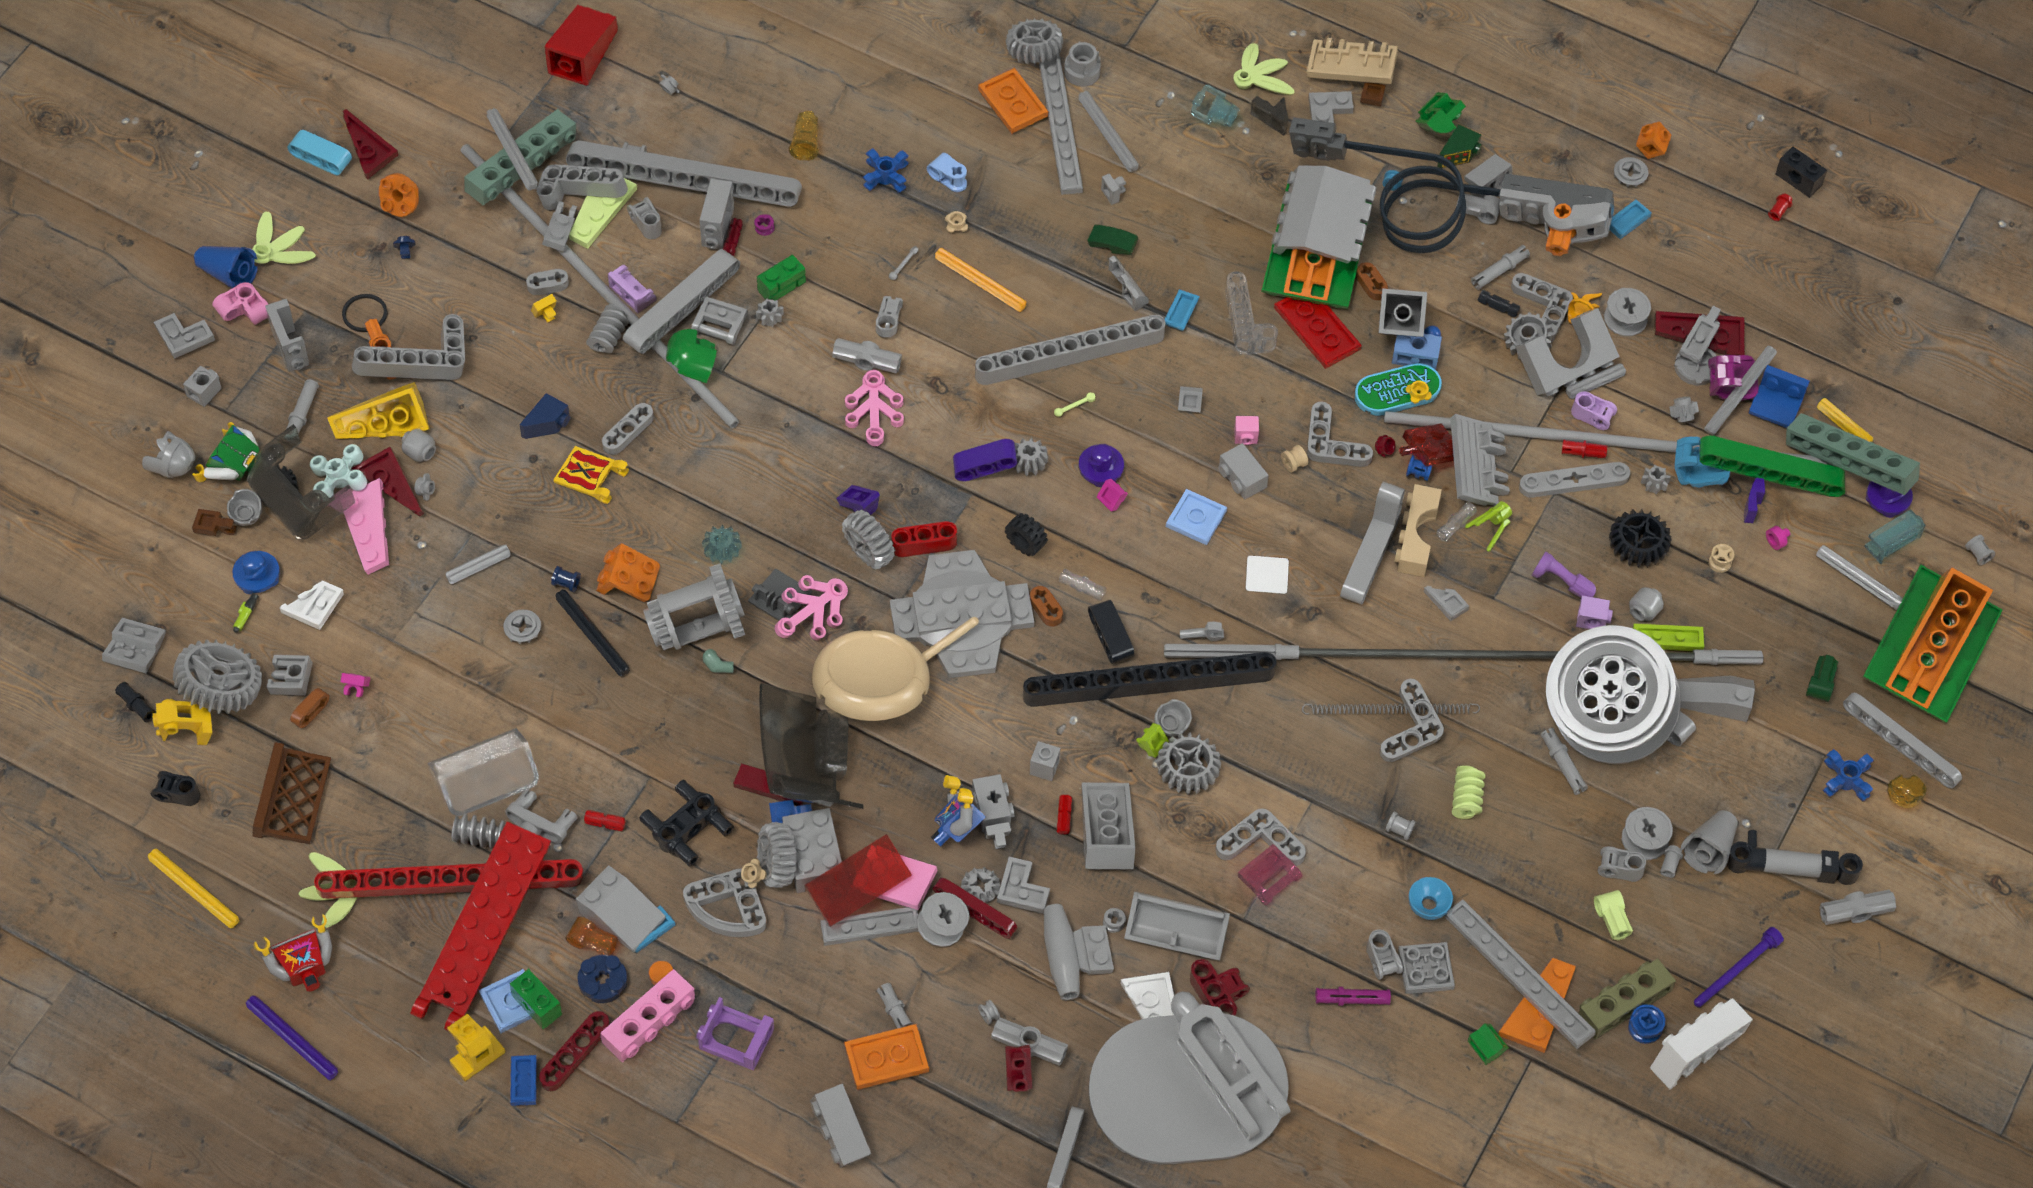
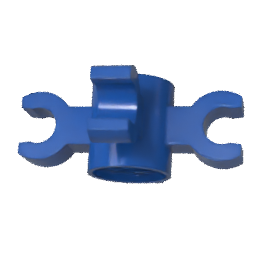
M873 148L866 152V155L869 157L866 159V162L876 169L874 172H870L863 177L866 181L863 186L867 190L874 189L878 183L883 185L892 184L899 193L906 189V186L903 184L906 182V179L896 172L898 169L905 168L909 164L905 160L909 156L903 150L898 152L894 158L889 156L880 157Z
M1834 749L1826 755L1828 758L1824 760L1825 764L1837 772V776L1826 783L1827 787L1823 789L1829 797L1833 796L1840 788L1843 790L1853 789L1862 801L1871 796L1869 793L1873 791V788L1860 778L1861 773L1871 768L1870 764L1874 761L1868 754H1865L1857 762L1852 760L1843 761L1840 754Z

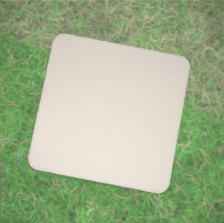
M1248 556L1246 590L1287 593L1288 559Z

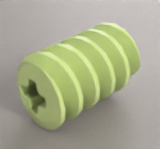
M1458 766L1456 768L1457 774L1455 775L1452 814L1459 819H1470L1482 812V807L1480 806L1483 804L1481 797L1484 795V790L1482 788L1485 787V783L1482 780L1486 776L1484 772L1472 766Z

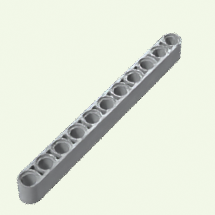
M585 141L573 142L566 156V163L571 166L619 169L624 178L703 192L708 191L710 179L730 181L733 185V197L782 206H794L802 190V184L794 178Z

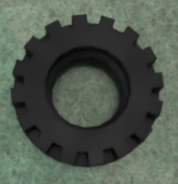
M1020 513L1016 515L1005 527V534H1007L1006 537L1010 540V544L1014 545L1015 549L1020 550L1022 554L1026 553L1027 556H1034L1048 541L1044 528L1040 527V523L1034 521V518L1029 517L1028 514Z

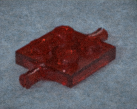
M1442 423L1404 431L1402 437L1408 446L1399 448L1401 456L1415 455L1422 461L1425 467L1454 461L1452 436Z

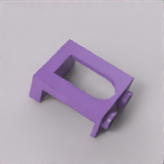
M719 997L716 1005L712 1004L707 1014L709 1019L705 1026L701 1025L696 1038L699 1041V1049L754 1071L774 1031V1019L764 1015L763 1019L759 1020L724 1006L723 998ZM721 1023H728L752 1032L755 1035L746 1053H743L715 1041L712 1035L713 1029Z

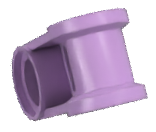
M1584 391L1576 395L1571 413L1574 418L1584 421L1597 429L1607 430L1610 426L1609 421L1611 417L1617 413V407L1610 401L1603 400Z

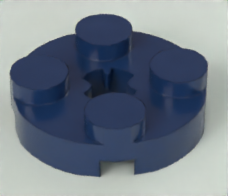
M597 955L581 963L577 977L580 992L593 1002L600 1004L612 1002L619 997L623 989L625 990L627 986V973L617 956ZM599 975H607L609 977L605 980L606 983L600 984V980L596 981V978Z

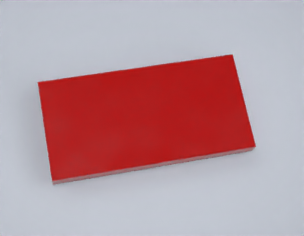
M1289 297L1274 304V309L1325 369L1361 350L1362 345L1328 305L1294 300Z

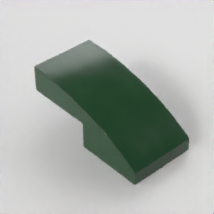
M1094 225L1087 242L1090 247L1109 248L1112 254L1131 255L1139 238L1137 235L1122 229Z

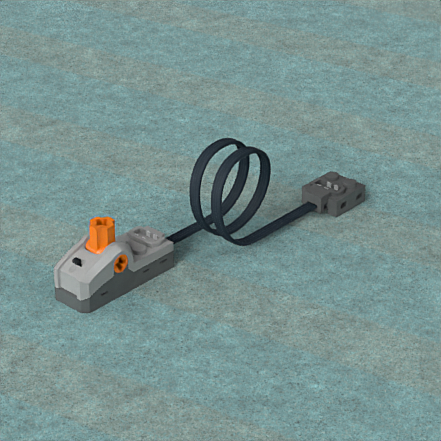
M1296 117L1292 119L1289 130L1294 154L1300 157H1314L1325 161L1344 160L1347 149L1434 161L1445 165L1455 174L1454 176L1439 167L1415 166L1400 171L1385 185L1380 197L1383 228L1388 239L1395 246L1405 251L1431 253L1451 243L1460 232L1465 220L1466 200L1464 192L1500 197V215L1507 220L1545 224V233L1548 237L1546 251L1556 256L1568 254L1570 244L1594 241L1608 236L1615 209L1613 191L1608 188L1506 173L1501 189L1463 184L1457 167L1441 155L1347 141L1346 134L1335 133V123ZM1415 174H1434L1442 176L1451 181L1448 182L1434 179H1419L1410 181L1398 187L1389 196L1385 203L1386 197L1389 191L1392 189V187L1400 180L1408 176ZM1435 187L1459 191V200L1455 211L1443 225L1428 232L1406 231L1393 225L1387 218L1388 211L1393 202L1400 195L1411 189ZM1459 217L1456 226L1448 236L1430 245L1408 244L1400 241L1390 232L1392 231L1406 239L1428 240L1445 233Z

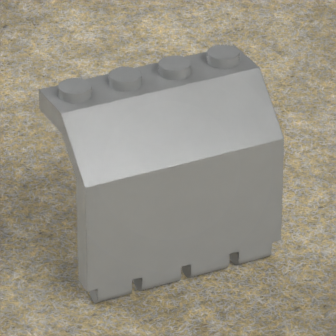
M1298 166L1288 176L1287 184H1290L1282 199V204H1284L1283 212L1281 211L1277 218L1279 229L1272 238L1273 252L1281 255L1286 249H1303L1344 263H1349L1350 260L1358 261L1362 246L1357 243H1363L1367 225L1363 223H1368L1372 205L1365 202L1373 203L1377 187L1370 185V180L1331 167Z

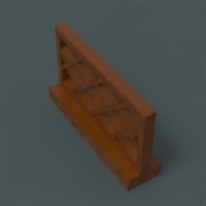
M274 743L253 824L252 837L262 838L265 835L310 844L331 757L284 748L282 743ZM287 756L298 758L301 764L290 769L286 763ZM314 762L324 763L323 770L316 774L308 766ZM305 768L310 777L300 782L294 773ZM290 776L296 785L285 790L281 785V780ZM314 781L319 787L318 791L309 795L303 786ZM300 789L305 798L294 803L289 794ZM285 797L291 806L280 811L275 802ZM309 802L313 807V811L304 816L298 807ZM294 810L300 819L289 824L283 815ZM278 818L285 825L280 830L269 829L270 822ZM304 823L308 829L307 836L296 834L292 828Z

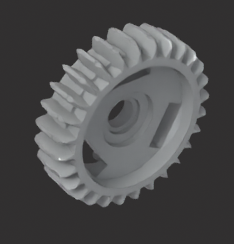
M206 639L204 644L197 641L196 645L190 644L188 648H183L175 662L172 680L174 681V687L178 688V694H184V700L190 699L191 705L198 704L199 709L205 707L208 708L209 712L217 710L218 714L221 713V710H225L229 714L231 709L234 712H238L240 708L245 709L247 705L252 704L253 700H256L262 684L260 666L256 665V659H250L251 653H243V648L238 650L235 648V644L229 646L226 645V641L221 644L218 643L217 639L214 643H210ZM213 670H220L224 675L215 674Z

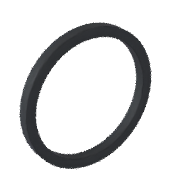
M360 294L349 299L342 310V317L346 326L357 332H368L366 328L356 327L346 319V310L350 304L363 298L376 300L382 305L384 313L378 322L381 326L387 318V307L378 296Z

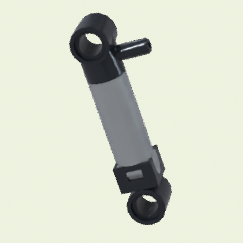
M1749 830L1748 843L1740 841L1731 846L1727 867L1737 874L1749 870L1815 877L1817 882L1834 884L1837 880L1841 884L1851 885L1857 881L1863 867V862L1859 856L1853 853H1846L1839 859L1838 851L1822 850L1820 854L1759 848L1757 847V831ZM1736 856H1742L1744 859H1739Z

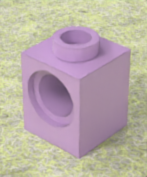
M1582 596L1576 627L1592 629L1605 626L1606 623L1610 624L1613 610H1609L1610 600Z

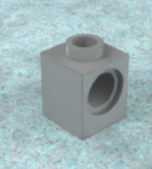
M201 365L183 383L186 396L203 407L222 389L218 374L212 369L207 370Z
M1038 741L1030 760V775L1052 781L1060 762V748Z

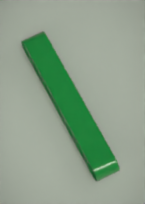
M1711 435L1704 436L1699 441V460L1703 465L1754 478H1763L1766 481L1830 497H1839L1846 492L1845 471L1842 468Z

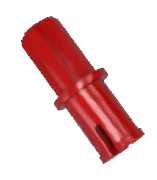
M1563 439L1562 454L1579 455L1582 458L1584 456L1606 458L1608 448L1606 445L1586 443V440L1584 442H1576Z

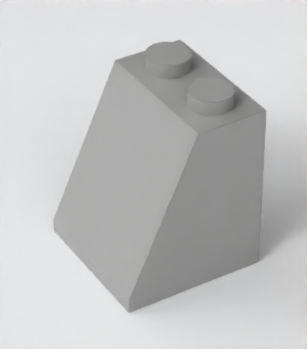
M1382 289L1379 333L1423 337L1427 292Z

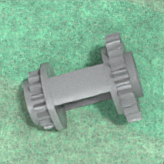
M720 563L709 567L711 576L706 577V580L664 595L662 593L657 594V599L647 602L648 608L643 609L656 647L662 645L663 650L672 647L678 650L682 648V645L722 631H732L734 639L745 635L740 617L745 616L732 578L726 580ZM714 598L718 613L701 619L697 618L690 623L678 627L674 626L670 615L671 612Z

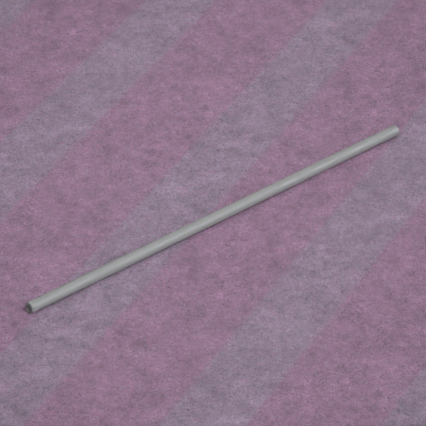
M469 144L462 146L461 153L476 168L485 162ZM511 187L502 191L501 194L544 237L548 225ZM567 244L564 251L557 250L609 304H614L624 311L630 326L639 319ZM659 340L652 348L667 362V347ZM667 362V364L677 373L679 369L675 367L671 362ZM677 373L731 429L739 424V420L701 381Z
M1385 411V423L1451 429L1450 418ZM1486 422L1492 424V430L1510 436L1563 441L1564 439L1576 442H1584L1586 440V443L1676 453L1677 441ZM1784 453L1804 458L1807 460L1835 466L1811 455Z

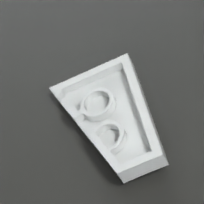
M1169 972L1121 979L1120 984L1142 1019L1174 1015L1171 1010L1174 993Z

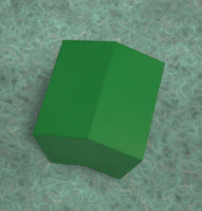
M1487 1023L1470 1034L1467 1041L1485 1065L1497 1059L1509 1048L1494 1027Z

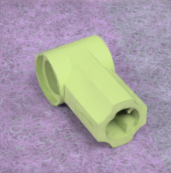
M1616 890L1595 896L1594 906L1599 917H1603L1612 940H1622L1631 935L1633 930L1624 911L1625 904L1621 892Z

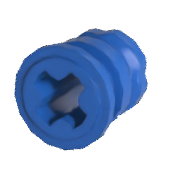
M1412 454L1406 476L1413 474L1415 478L1423 477L1425 481H1428L1433 462H1424L1425 459L1422 458L1420 460L1415 459V455Z

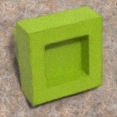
M1153 723L1150 728L1143 730L1145 734L1142 738H1137L1136 741L1140 748L1147 752L1148 756L1156 758L1159 750L1163 749V744L1169 742L1161 726Z

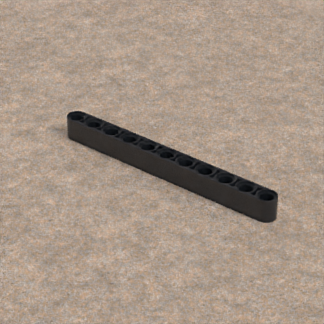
M1269 652L1036 676L1025 680L1023 684V701L1030 707L1261 683L1273 679L1277 660ZM1193 673H1198V674H1200V675H1199V676H1195V675H1192V674H1193ZM1100 683H1105V684H1107V685H1106V686H1102V685H1099V684H1100ZM1054 688H1059V689H1061V690L1055 691V690H1053V689H1054Z

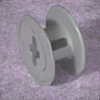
M1621 288L1614 291L1609 296L1604 313V321L1607 327L1615 334L1622 336H1634L1641 333L1646 328L1648 322L1647 317L1651 311L1650 301L1645 294L1633 288Z
M1651 807L1637 808L1626 819L1621 840L1627 851L1639 852L1644 855L1646 860L1657 859L1668 848L1673 827L1670 819L1664 812Z
M946 892L935 893L926 899L921 912L918 914V931L923 939L932 945L940 947L951 946L958 942L963 935L965 927L968 925V908L962 899L954 894Z

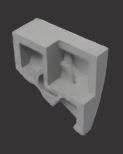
M1114 255L1110 257L1109 270L1122 284V297L1134 311L1148 304V298L1119 259Z

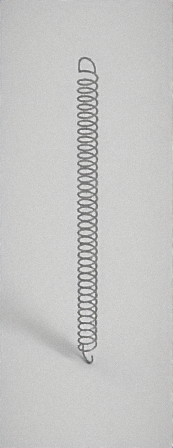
M1440 703L1438 704V707H1437V705H1436L1437 714H1438L1439 705H1440V708H1441V714H1442V711H1443V705L1445 706V712H1446V714H1447V707H1448V705H1449L1450 714H1451L1452 705H1451V707H1450V704H1449V703L1447 704V706H1446L1445 704H1443L1442 707H1441V704H1440ZM1461 703V704H1460V707H1459V705H1458L1459 714H1460L1461 705H1462V707H1463V713H1465V706H1466L1467 704H1465V705L1463 706V704ZM1305 704V705H1311V706H1312V711H1313V714H1314L1315 705H1314V709H1313V705H1312V704ZM1319 704L1318 707L1316 705L1317 714H1319V707L1321 706V704ZM1328 704V706L1330 707V713L1332 714L1333 705L1331 707L1330 704ZM1339 704L1336 705V709L1334 705L1335 714L1337 711V706L1339 707ZM1341 704V707L1343 706V711H1344V714H1345L1346 705H1345V709H1344V705ZM1350 704L1349 707L1347 705L1348 714H1350V707L1352 706V704ZM1359 704L1358 708L1356 705L1357 714L1359 712V706L1361 707V713L1363 714V708L1365 704H1363V707L1361 706V704ZM1368 704L1370 707V714H1372L1373 706L1376 714L1377 705L1379 708V714L1381 713V706H1383V712L1385 714L1386 705L1384 707V705L1381 704V706L1379 707V704H1377L1375 708L1374 704H1372V706ZM1392 704L1389 705L1388 714L1390 712V706H1392ZM1399 704L1401 707V714H1403V707L1405 704H1403V706ZM1469 704V707L1470 705H1477L1480 710V706L1478 704ZM1325 705L1326 714H1327V713H1328V706H1327V708H1326V705ZM1365 705L1366 714H1367V711H1368V705H1367V708H1366V705Z

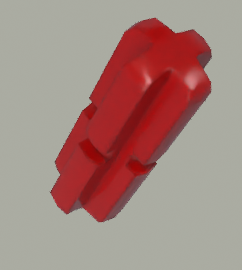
M1070 795L1059 796L1058 834L1067 835L1070 832L1072 797Z
M586 811L584 816L585 824L599 827L605 825V828L623 831L626 821L624 817L611 814L605 816V813Z

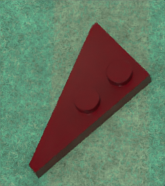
M347 109L343 111V119L365 178L368 180L398 156V150Z

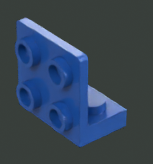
M1767 365L1758 388V393L1749 409V414L1787 428L1795 420L1810 380Z

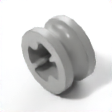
M1111 908L1105 912L1103 926H1106L1107 931L1116 933L1123 929L1126 919L1124 912L1118 908ZM1113 916L1118 918L1116 924L1111 923Z
M987 1000L985 1005L980 1004L978 1006L979 1013L986 1024L990 1025L993 1019L997 1021L1000 1018L999 1012L991 1000Z

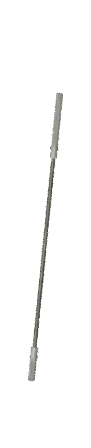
M1281 644L1164 645V656L1166 658H1214L1269 652L1275 656L1276 660L1299 659V656L1554 659L1559 652L1299 648V645ZM1710 649L1693 650V653L1665 652L1670 661H1693V664L1763 663L1762 651Z

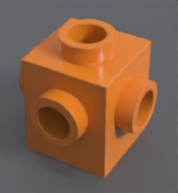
M1660 121L1642 126L1636 146L1647 159L1664 155L1671 134Z

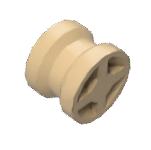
M1300 445L1294 446L1291 451L1286 450L1281 453L1282 462L1291 473L1296 471L1299 466L1304 467L1308 465L1307 454Z
M1726 544L1714 546L1709 558L1710 568L1718 573L1727 572L1734 559L1733 549Z

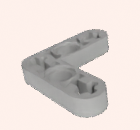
M1516 274L1511 284L1512 291L1519 296L1547 306L1541 319L1546 318L1548 325L1552 326V333L1555 339L1568 313L1569 303L1573 300L1572 294L1568 290L1528 274ZM1544 289L1548 294L1541 296L1537 294L1536 290ZM1562 298L1565 299V300L1563 301L1561 307H1559V306H1558L1559 301H1560ZM1550 313H1556L1560 316V318L1558 320H1553L1549 318L1548 315Z
M1326 402L1315 403L1312 406L1307 446V456L1309 459L1315 462L1357 467L1368 466L1373 457L1372 448L1366 444L1329 440L1332 409ZM1319 411H1323V413H1324V414H1323V421H1322V420H1318V419H1319ZM1316 428H1322L1323 430H1325L1326 433L1323 435H1316L1313 432V430ZM1316 443H1320V453L1315 452ZM1342 449L1346 452V455L1340 457L1335 455L1334 451ZM1360 453H1365V458H1361Z
M1415 679L1405 680L1400 687L1399 694L1416 726L1383 741L1380 747V756L1387 762L1396 761L1439 741L1443 735V725L1421 684ZM1407 686H1409L1411 689H1416L1414 692L1416 701L1413 704L1410 703L1413 702L1414 699L1412 694L1410 692H1405ZM1419 705L1425 706L1428 714L1425 716L1417 715L1415 707ZM1429 726L1432 729H1438L1435 736L1433 733L1425 735V741H1423L1422 734L1428 732ZM1408 735H1414L1418 739V744L1410 746L1406 743L1405 738ZM1398 740H1400L1401 747L1395 750L1394 755L1391 752H1385L1388 745L1394 748L1398 746Z
M1266 809L1254 811L1220 837L1216 843V855L1225 861L1236 857L1260 837L1289 865H1300L1304 861L1306 853L1303 844ZM1258 818L1261 820H1263L1264 818L1266 819V824L1260 822L1258 825H1256L1258 822ZM1247 830L1251 836L1248 839H1241L1238 836V832ZM1274 833H1281L1285 839L1277 842L1271 836ZM1231 845V850L1226 849L1223 851L1222 846L1228 847ZM1290 851H1298V857L1296 855L1290 856Z

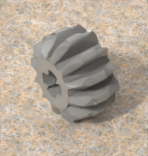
M1031 437L1029 441L1022 438L1020 443L1015 442L1017 464L1014 467H1016L1017 473L1024 471L1027 476L1029 472H1032L1036 476L1038 470H1044L1045 464L1048 462L1047 448L1042 446L1041 440L1033 442L1034 440Z

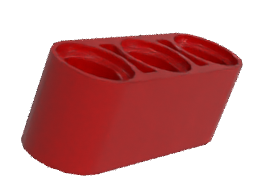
M944 521L897 528L891 534L892 546L895 550L894 554L898 557H908L953 550L957 545V527L952 522Z

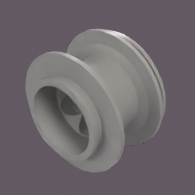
M1616 625L1600 626L1586 630L1573 637L1560 649L1548 671L1546 698L1550 713L1560 733L1569 745L1589 759L1608 764H1624L1640 760L1661 747L1676 726L1681 707V694L1672 664L1659 644L1638 630ZM1619 669L1615 674L1607 672L1608 670ZM1633 676L1640 678L1639 683L1635 686L1627 684L1629 678ZM1598 677V682L1595 685H1588L1593 678ZM1610 686H1614L1616 689L1613 690V694H1609L1607 691L1610 690ZM1595 699L1598 701L1597 706L1593 709L1585 707L1588 700ZM1630 700L1639 701V706L1635 709H1629L1627 704ZM1610 711L1618 713V717L1613 721L1606 719V715Z

